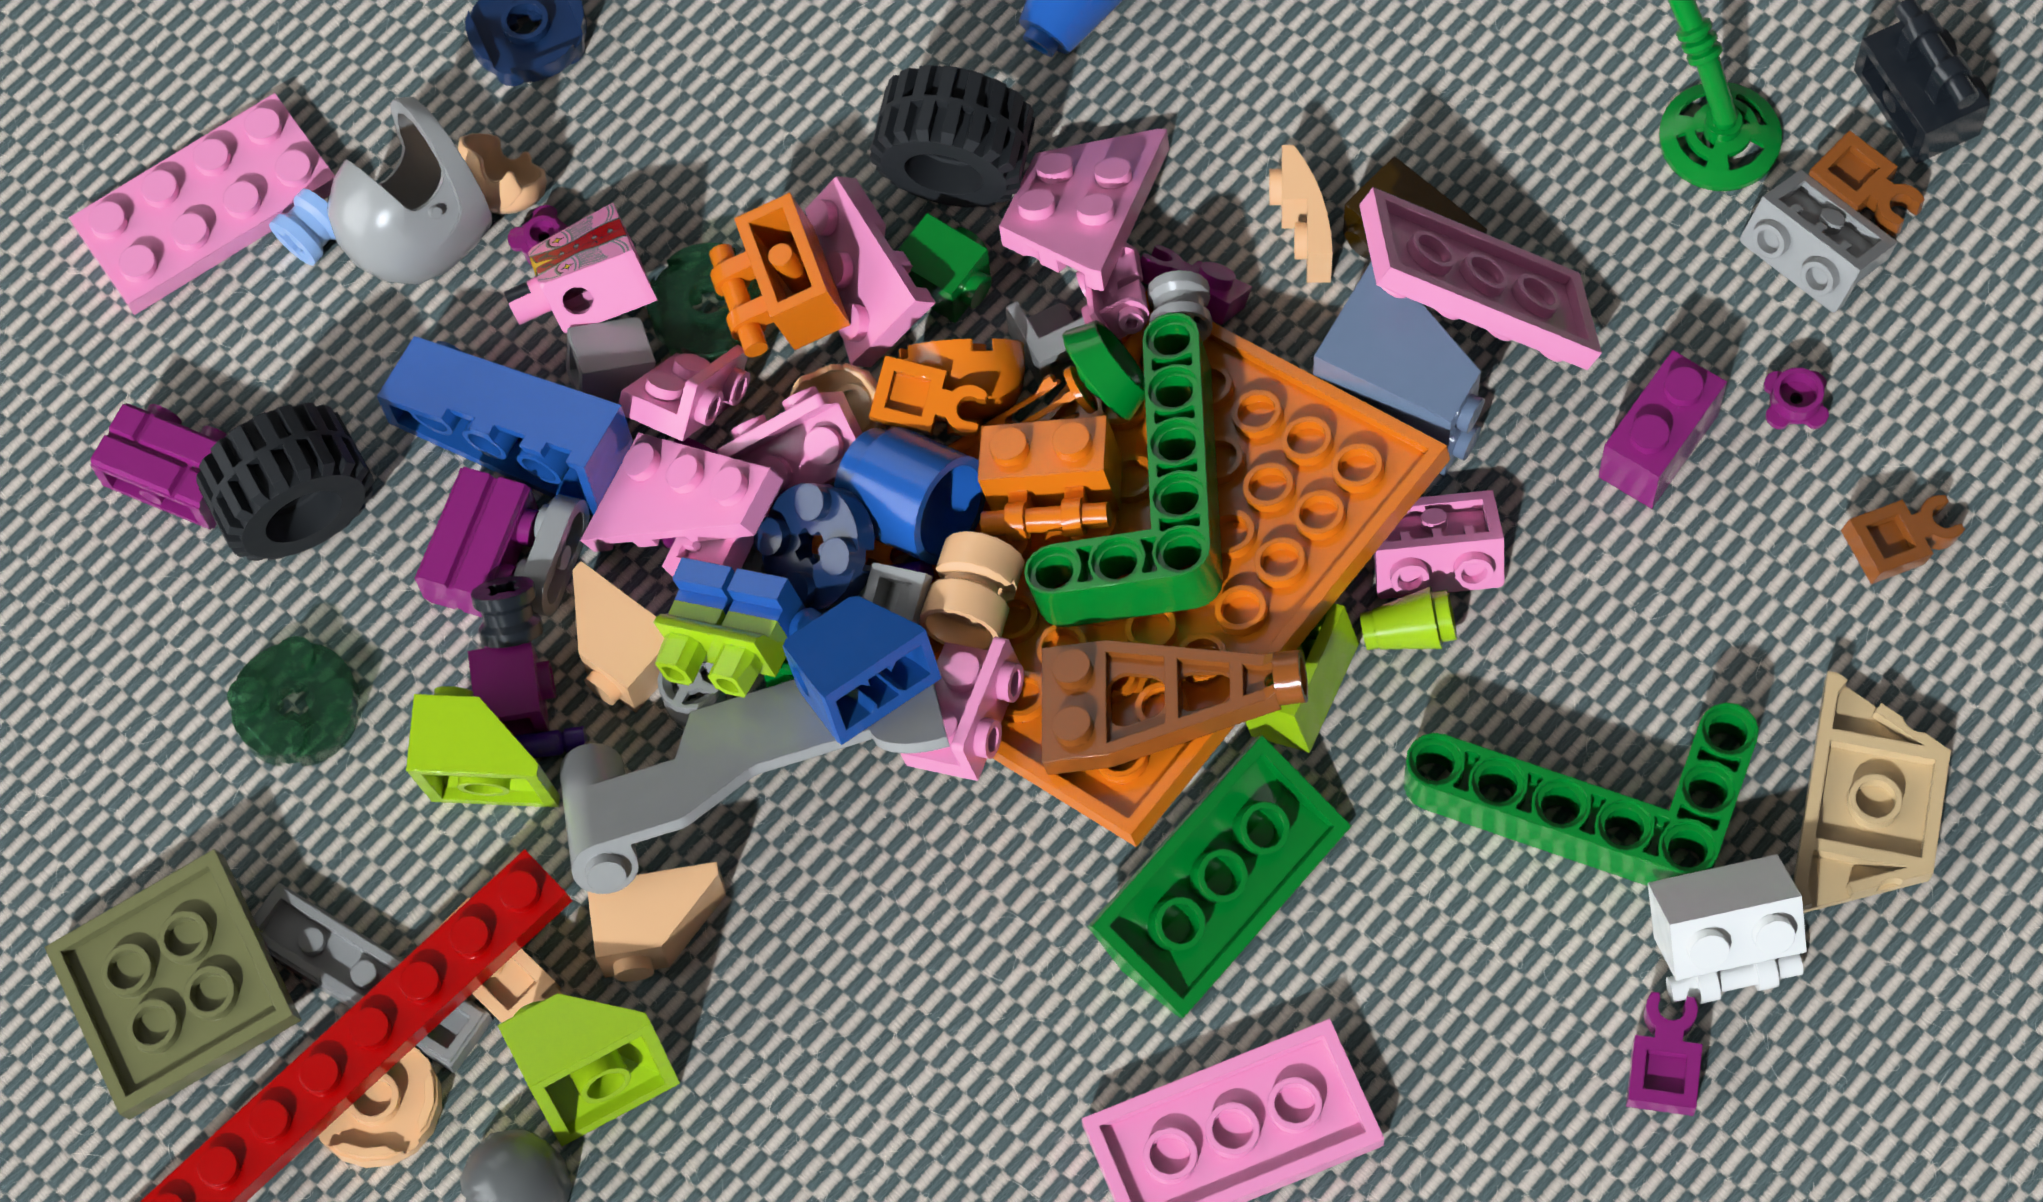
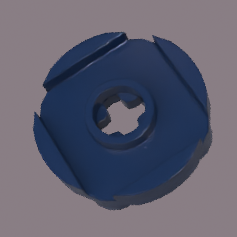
M478 0L472 8L471 15L469 10L465 21L466 33L473 54L486 70L495 74L499 82L506 86L515 87L525 82H536L550 78L563 71L569 65L578 62L585 53L586 46L584 40L587 32V19L581 0ZM528 16L532 22L542 20L536 30L531 33L519 34L514 32L519 28L518 19Z
M800 483L783 492L772 505L768 517L763 519L754 536L755 547L762 554L765 573L788 578L804 606L817 610H830L847 598L858 596L867 583L870 571L862 570L866 561V550H874L875 535L870 516L860 499L845 488H835L830 484ZM814 535H821L823 543L818 548L820 560L814 558L812 553Z

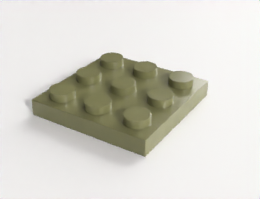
M215 849L44 947L118 1113L129 1120L302 1021L224 855Z

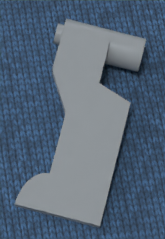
M791 680L749 693L745 698L736 697L690 711L676 757L670 761L625 774L621 755L610 746L589 743L572 749L562 759L559 773L573 879L582 889L596 894H609L624 889L635 879L638 872L635 843L689 826L758 774L871 739L881 749L894 753H921L949 747L950 744L935 684H932L843 745L835 740L802 696L795 680Z

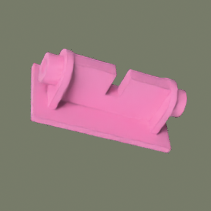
M1126 242L1104 291L1093 290L1087 287L1085 274L1080 271L1076 272L1079 286L1087 299V305L1081 308L1085 324L1095 320L1103 323L1121 343L1123 337L1138 333L1147 324L1149 309L1145 288L1141 283L1143 275L1140 255L1134 246Z

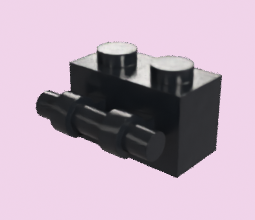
M1904 0L1894 9V13L1900 22L1862 39L1854 71L1915 164H1918L1979 136L1990 107V99L1983 81L1977 75L1972 74V70L1964 58L1958 55L1955 41L1949 31L1941 26L1933 13L1927 10L1923 11L1917 0Z

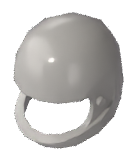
M401 97L394 99L390 105L396 132L402 145V154L397 166L385 180L377 183L364 171L345 159L333 178L327 213L338 245L358 268L382 281L416 285L448 272L472 251L492 225V216L485 196L470 168L440 123L414 97Z

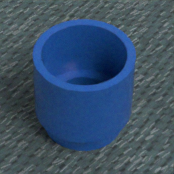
M875 427L859 435L845 452L838 467L834 484L835 488H845L854 493L863 503L873 525L875 540L931 565H937L945 539L948 536L958 532L975 531L986 501L978 482L979 460L905 427H895L889 430Z

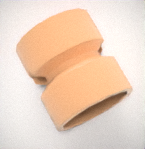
M964 531L948 536L945 539L936 566L940 580L935 581L929 587L920 614V626L926 629L927 634L931 638L942 644L948 642L989 650L995 636L1002 637L1010 610L1007 603L1014 600L1025 561L1021 554L1010 544L983 533Z

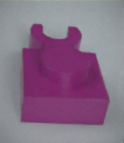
M1161 245L1154 246L1151 255L1144 253L1140 259L1143 281L1141 282L1148 285L1155 277L1177 270L1191 271L1203 276L1208 281L1210 287V300L1205 308L1210 311L1212 321L1223 325L1245 308L1252 286L1236 279L1235 273L1222 264L1198 260L1191 265L1183 261L1176 252Z
M1651 992L1644 1009V1021L1653 1037L1634 1036L1626 1107L1694 1116L1697 1107L1703 1044L1685 1042L1683 1037L1691 1031L1697 1017L1698 1007L1695 997L1687 996L1683 1006V1016L1677 1020H1668L1659 1012L1660 993Z

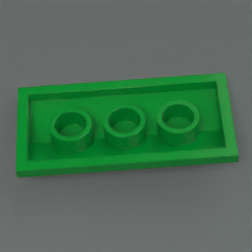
M1259 735L1087 927L1124 974L1176 1016L1184 1018L1352 826L1263 735Z

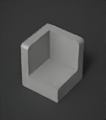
M1017 301L1006 306L1008 333L1012 340H1019L1024 343L1025 362L1038 385L1050 373L1055 376L1056 380L1064 381V369L1069 366L1076 368L1064 346L1062 334L1066 330L1084 325L1083 317L1074 321L1068 309L1062 303H1058L1028 318Z
M638 317L567 328L566 370L572 389L618 404L621 391L655 368V359L642 321Z

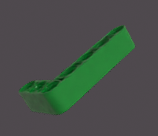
M1167 313L1158 316L1149 323L1144 331L1142 340L1151 529L1055 543L1041 547L1034 552L1026 562L1024 574L1041 615L1052 625L1072 627L1196 609L1213 601L1222 589L1223 570L1212 373L1197 324L1190 316L1182 313ZM1190 510V511L1187 512V513H1184V514L1179 515L1180 513H1182V512H1184V511ZM1194 564L1190 568L1181 570L1183 567L1187 565ZM1131 573L1127 577L1118 579L1122 575ZM1066 583V584H1064V585L1061 586V587L1055 588L1056 586H1058V585H1060V584Z
M1726 702L1714 705L1708 709L1700 720L1669 810L1439 733L1422 735L1413 741L1407 751L1403 786L1411 802L1424 810L1648 886V882L1714 868L1758 739L1759 728L1755 717L1748 709L1739 704ZM1718 733L1729 734L1740 743L1741 747L1731 751L1722 750L1713 744L1710 736ZM1436 763L1444 766L1451 775L1444 780L1432 781L1421 776L1417 770L1424 764ZM1491 784L1502 785L1511 792L1513 797L1500 803L1492 802L1481 794L1480 789ZM1699 790L1709 791L1716 795L1721 805L1712 809L1702 808L1693 802L1689 794ZM1554 805L1564 806L1573 813L1575 819L1565 824L1554 823L1546 818L1543 810ZM1613 827H1625L1633 831L1638 841L1628 846L1618 845L1609 839L1606 831ZM1678 848L1689 849L1698 855L1701 864L1691 868L1682 867L1673 861L1669 852Z

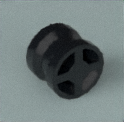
M524 576L497 578L480 584L472 590L471 599L473 607L482 615L483 622L479 626L478 632L480 642L484 646L490 648L514 647L528 643L543 633L542 618L533 611L532 601L536 597V589L531 578Z

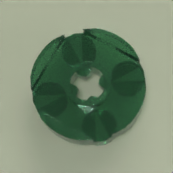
M699 243L677 251L666 260L668 266L660 272L657 280H655L654 276L650 282L657 300L647 305L648 315L654 333L668 348L671 356L676 352L679 354H694L712 363L736 345L742 346L740 341L732 338L726 317L730 312L726 301L723 306L713 313H704L693 308V306L702 303V294L707 292H714L715 298L719 301L725 300L724 296L716 293L710 273L714 267L709 256V252L713 247L723 243ZM732 247V248H733V251H734V254H735V256H736V255H738V254H736V250H735V248H734V247ZM752 280L747 288L751 300L762 296L757 280Z
M288 637L280 644L271 646L258 653L243 667L227 693L228 704L231 707L232 723L239 737L251 753L260 760L272 765L281 766L280 762L287 764L300 762L302 766H309L327 760L342 749L350 740L358 721L356 712L359 705L358 698L360 699L359 687L351 670L337 653L323 645L313 644L305 637ZM293 692L296 694L300 692L309 693L304 699L308 707L305 713L299 716L291 710L284 715L280 714V710L284 706L283 700L286 696Z

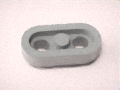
M558 494L550 504L542 505L535 520V541L528 559H522L516 567L514 576H524L534 581L536 597L532 601L533 611L539 615L551 616L559 607L572 570L584 544L580 539L589 524V507L583 499Z

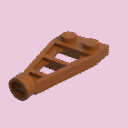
M1110 640L1042 648V764L1048 775L1111 768L1281 710L1282 705L1307 703L1308 679L1303 653L1299 649L1261 655ZM1192 675H1224L1230 679V698L1226 702L1215 706L1186 711L1183 709V680ZM1131 676L1152 678L1164 684L1165 706L1159 714L1129 726H1118L1112 723V685L1116 680ZM1273 679L1274 684L1266 687L1267 680Z

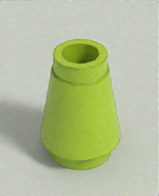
M1431 586L1373 608L1372 611L1360 613L1362 633L1367 650L1378 648L1380 650L1443 649V642L1457 640L1455 619L1448 589L1432 592Z

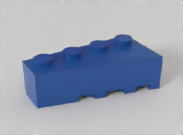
M414 336L377 395L389 424L512 480L526 484L528 487L552 498L562 494L583 499L588 504L589 515L592 516L596 512L633 443L622 405L464 353L454 345L444 341L434 343Z

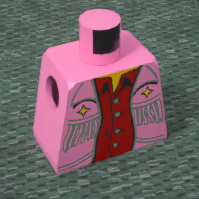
M614 203L601 208L533 246L529 250L528 255L536 277L504 291L505 297L519 325L553 311L563 333H567V328L600 323L657 300L638 252Z

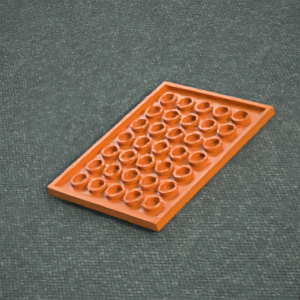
M1146 291L1145 294H1146L1147 306H1148V309H1149V319H1150L1151 313H1152L1154 310L1151 309L1150 306H1149L1148 297H1147V291ZM1149 320L1141 331L1122 338V344L1132 355L1143 374L1142 340L1144 331L1149 325ZM1212 322L1210 336L1203 341L1212 373L1223 570L1222 589L1213 601L1196 609L1072 627H1057L1048 623L1043 618L1026 582L1024 574L1026 562L1041 547L1061 542L1151 529L1145 400L1130 421L1119 417L1096 396L1098 411L1093 414L1085 412L1076 399L1035 421L1060 420L1075 412H1080L1079 418L1107 416L1123 457L1120 511L1111 512V527L1088 529L1087 534L1084 536L1065 537L1063 531L1031 533L1030 540L1008 541L1006 535L993 536L1010 544L1021 554L1025 561L1014 600L1007 603L1010 610L1001 637L1009 639L1019 663L1023 666L1024 681L1018 699L1013 703L1009 702L1001 722V742L993 759L1135 847L1140 844L1234 726L1115 767L1048 775L1042 764V648L1110 640L1261 655L1297 650L1450 461L1447 445ZM1067 384L1050 404L1059 400L1070 391ZM987 500L985 501L983 512L991 511ZM1190 510L1184 511V512L1180 513L1179 515L1184 514V513H1187V512H1189ZM980 521L974 532L982 533ZM1194 564L1187 565L1183 567L1181 570L1190 568ZM932 565L934 571L932 583L940 580V576L936 571L937 565ZM1131 573L1122 575L1118 579L1127 577ZM1066 583L1060 584V585L1056 586L1055 588L1061 587V586H1063V585L1066 584ZM928 635L937 662L944 644ZM1192 675L1183 680V709L1186 711L1215 706L1226 702L1230 698V679L1224 675ZM1126 676L1116 680L1112 685V723L1115 725L1129 726L1150 719L1159 714L1165 706V687L1162 682L1156 679ZM1272 679L1267 680L1266 687L1272 681Z

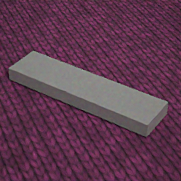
M279 882L253 916L274 961L349 1008H352L403 961L397 955ZM466 999L415 1047L422 1054L455 1074L493 1019L487 1011Z

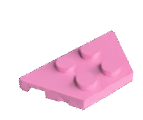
M1154 129L1035 153L1021 181L1020 188L1014 195L999 225L1002 246L1023 256H1033L1042 265L1058 273L1068 265L1085 274L1087 287L1093 290L1104 291L1169 151L1167 129Z

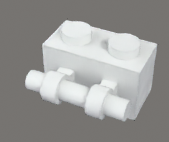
M1778 854L1648 882L1654 939L1673 976L1666 977L1667 991L1672 1003L1685 1001L1687 996L1695 997L1699 1004L1720 1000L1721 992L1753 985L1757 991L1779 987L1780 979L1803 975L1800 953L1807 952L1802 895Z

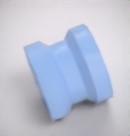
M303 188L293 199L294 207L287 214H278L270 222L269 226L276 238L292 254L308 265L314 266L323 256V246L329 240H336L327 213L328 203L316 193Z

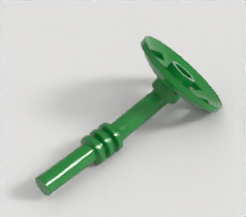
M1668 0L1680 27L1676 31L1677 39L1682 42L1681 48L1687 54L1688 64L1697 67L1702 84L1695 85L1681 92L1666 108L1659 128V144L1663 157L1679 177L1699 188L1712 191H1733L1748 187L1762 179L1772 169L1778 159L1782 144V129L1778 116L1771 105L1758 93L1745 86L1727 82L1719 56L1723 52V46L1721 42L1717 41L1718 35L1716 31L1711 29L1713 27L1711 19L1702 17L1696 1ZM1706 96L1708 104L1701 107L1694 117L1680 115L1683 109L1691 102ZM1738 97L1752 105L1763 118L1765 125L1758 124L1753 111L1741 101L1736 100V98ZM1742 116L1745 118L1748 124H1742ZM1702 132V142L1699 140L1696 133ZM1685 136L1691 150L1700 158L1708 161L1706 167L1690 159L1680 147L1677 138ZM1750 142L1763 148L1760 155L1751 163L1729 170L1728 157L1738 155L1744 151Z

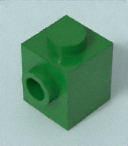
M927 213L897 250L903 251L913 267L908 275L915 286L927 288L936 303L931 309L954 323L958 321L968 307L976 308L989 292L992 277L990 274L988 249L976 234L966 228L958 227L955 230Z

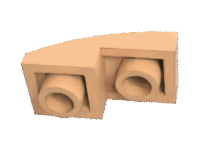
M1282 145L1281 168L1269 169V205H1281L1282 229H1294V259L1306 260L1307 283H1331L1332 238L1328 213L1315 176L1294 145Z

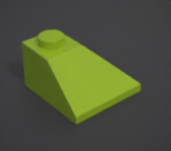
M441 686L434 689V695L414 694L406 771L431 802L559 808L560 794L540 765L481 698L473 697V691L462 687Z
M557 993L544 1001H536L523 1006L512 1018L497 1025L561 1147L680 1084L645 1012Z

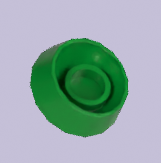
M1097 320L1066 330L1062 334L1063 343L1076 366L1080 380L1094 396L1101 399L1114 413L1130 421L1145 400L1144 374L1132 355L1120 340L1103 323Z

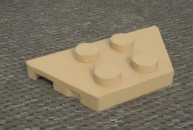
M1831 671L1827 672L1824 681L1793 882L1802 895L1803 913L1930 881L1934 873L1951 754L1950 749L1925 732L1912 730L1905 723L1902 716L1883 703L1876 707L1846 686L1848 679L1837 672Z

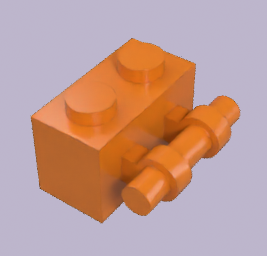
M790 192L734 218L746 250L745 252L735 256L733 248L729 244H720L710 250L709 256L714 267L710 273L716 293L724 296L730 313L727 315L726 321L732 338L741 342L747 357H757L768 350V344L763 332L766 330L767 325L773 322L794 350L851 325L815 229ZM756 279L762 296L751 300L747 288L750 282Z
M1107 416L982 426L978 482L991 511L981 512V532L990 536L1006 535L1008 541L1030 540L1031 533L1063 531L1065 537L1084 536L1087 534L1088 529L1111 527V512L1120 511L1123 457Z

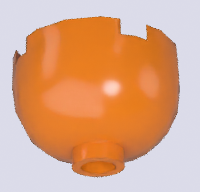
M992 338V350H987L985 344L973 343L972 339L916 343L908 345V350L902 348L899 350V359L946 370L948 373L945 385L946 390L953 391L963 385H974L985 390L988 394L987 404L966 401L960 406L958 416L962 420L977 423L979 427L984 422L990 421L1013 407L1023 389L1025 374L1024 343L1019 340ZM937 418L936 422L947 424V435L962 436L950 427L948 421Z

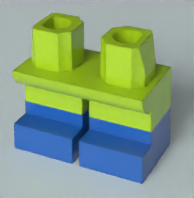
M682 557L672 578L679 590L668 614H659L653 622L664 637L655 665L669 682L689 686L694 682L702 663H712L713 666L708 674V678L714 687L725 694L745 698L759 674L777 676L786 658L783 644L786 638L790 636V622L799 611L806 607L788 578L739 568L734 572L732 567Z

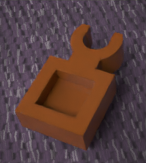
M1850 130L1809 172L1812 178L1857 212L1861 213L1865 207L1874 212L1877 226L1888 235L1894 237L1901 232L1904 219L1894 213L1891 207H1905L1910 213L1917 216L1921 212L1925 200L1920 191L1913 186L1892 183L1891 181L1895 177L1898 166Z
M1935 495L1928 498L1913 515H1911L1902 499L1847 521L1841 532L1870 584L1925 565L1934 554L1931 549H1946L1956 542L1965 531L1962 523L1950 528H1943L1933 519V516L1939 514L1949 503L1946 495Z

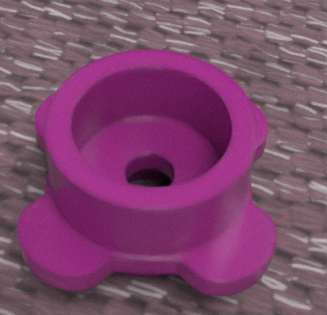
M542 205L533 211V218L526 224L510 230L507 238L508 244L513 251H522L525 259L532 267L528 252L533 246L540 243L539 238L542 235L551 237L569 226L558 218L556 208L550 205Z
M1790 368L1783 372L1773 371L1769 373L1763 383V388L1770 398V407L1765 414L1767 423L1773 428L1780 430L1785 429L1789 424H1805L1811 429H1818L1824 426L1829 417V411L1823 406L1822 402L1827 385L1825 377L1817 371L1805 368ZM1792 396H1799L1802 402L1794 404L1790 398Z

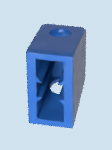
M860 596L849 597L824 614L815 608L802 609L791 620L789 625L790 636L786 638L783 644L784 653L800 693L835 740L841 745L942 678L926 629Z

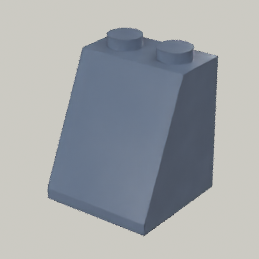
M1370 262L1315 353L1313 375L1447 445L1450 461L1439 473L1445 477L1456 457L1463 461L1467 459L1479 437L1481 427L1475 423L1485 402V399L1478 396L1481 371L1422 303L1407 297L1403 299L1396 298L1388 294L1380 286H1377L1372 262Z

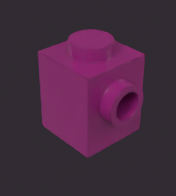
M532 641L514 647L490 648L484 646L482 649L467 651L472 691L474 692L473 697H480L513 736L550 731L546 700L556 698L554 674L550 660L540 662Z

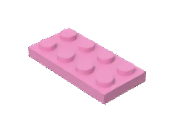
M274 93L75 213L69 219L129 309L136 315L270 233V222L278 214H287L294 207L293 199L303 188L311 190L322 199L330 196L335 175Z
M1374 187L1360 203L1359 206L1376 285L1380 286L1388 294L1401 299L1407 297L1432 307L1448 319H1461L1484 328L1500 340H1513L1536 349L1545 357L1555 362L1565 361L1588 370L1602 354L1579 272Z
M1330 1018L1082 1118V1126L1114 1202H1248L1384 1146L1383 1134Z

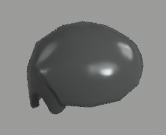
M523 1129L490 1133L469 1154L460 1177L461 1193L466 1198V1202H567L572 1188L567 1164L561 1154L545 1139Z

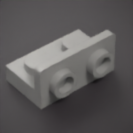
M1802 169L1762 196L1740 237V241L1744 246L1831 312H1836L1844 306L1856 283L1886 262L1898 243Z

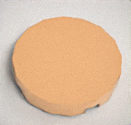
M414 1047L318 1135L322 1144L342 1161L365 1168L391 1166L417 1153L433 1135L442 1112L441 1083L429 1059L419 1049Z

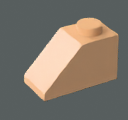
M580 561L573 568L572 575L578 653L587 673L584 681L606 703L614 705L620 700L634 712H637L658 688L657 678L660 670L655 665L664 637L653 623L656 618L655 615Z
M717 862L638 874L627 887L614 893L596 894L588 892L595 958L605 978L615 976V979L618 981H639L651 977L655 969L668 968L673 964L726 896L725 883Z

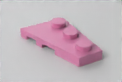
M836 176L807 206L805 212L815 229L851 324L839 330L849 362L854 366L872 367L936 302L927 288L915 286L908 275L913 266L904 252L894 251L885 239L886 224L857 179Z
M638 432L580 541L592 551L601 552L612 550L615 543L633 542L640 548L658 546L660 539L685 536L691 542L755 536L784 480L767 467Z

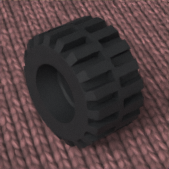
M945 65L919 66V69L907 68L900 71V75H893L888 81L870 148V159L877 166L876 170L880 175L891 180L890 183L922 199L959 207L993 206L996 202L1008 201L1011 199L1012 194H1016L1020 188L1035 124L1034 111L1030 104L1023 101L1024 97L1016 90L1008 88L1007 84L982 73Z
M301 403L296 406L290 404L278 407L275 410L261 413L251 420L238 425L227 436L218 440L210 449L211 453L203 458L199 465L201 471L196 475L199 491L229 548L232 549L235 555L239 557L246 556L248 560L253 561L266 558L268 561L281 559L304 552L325 542L342 531L355 517L360 515L366 507L365 503L371 498L374 491L372 488L374 484L373 475L338 412H334L331 407L324 404L315 406L314 403Z

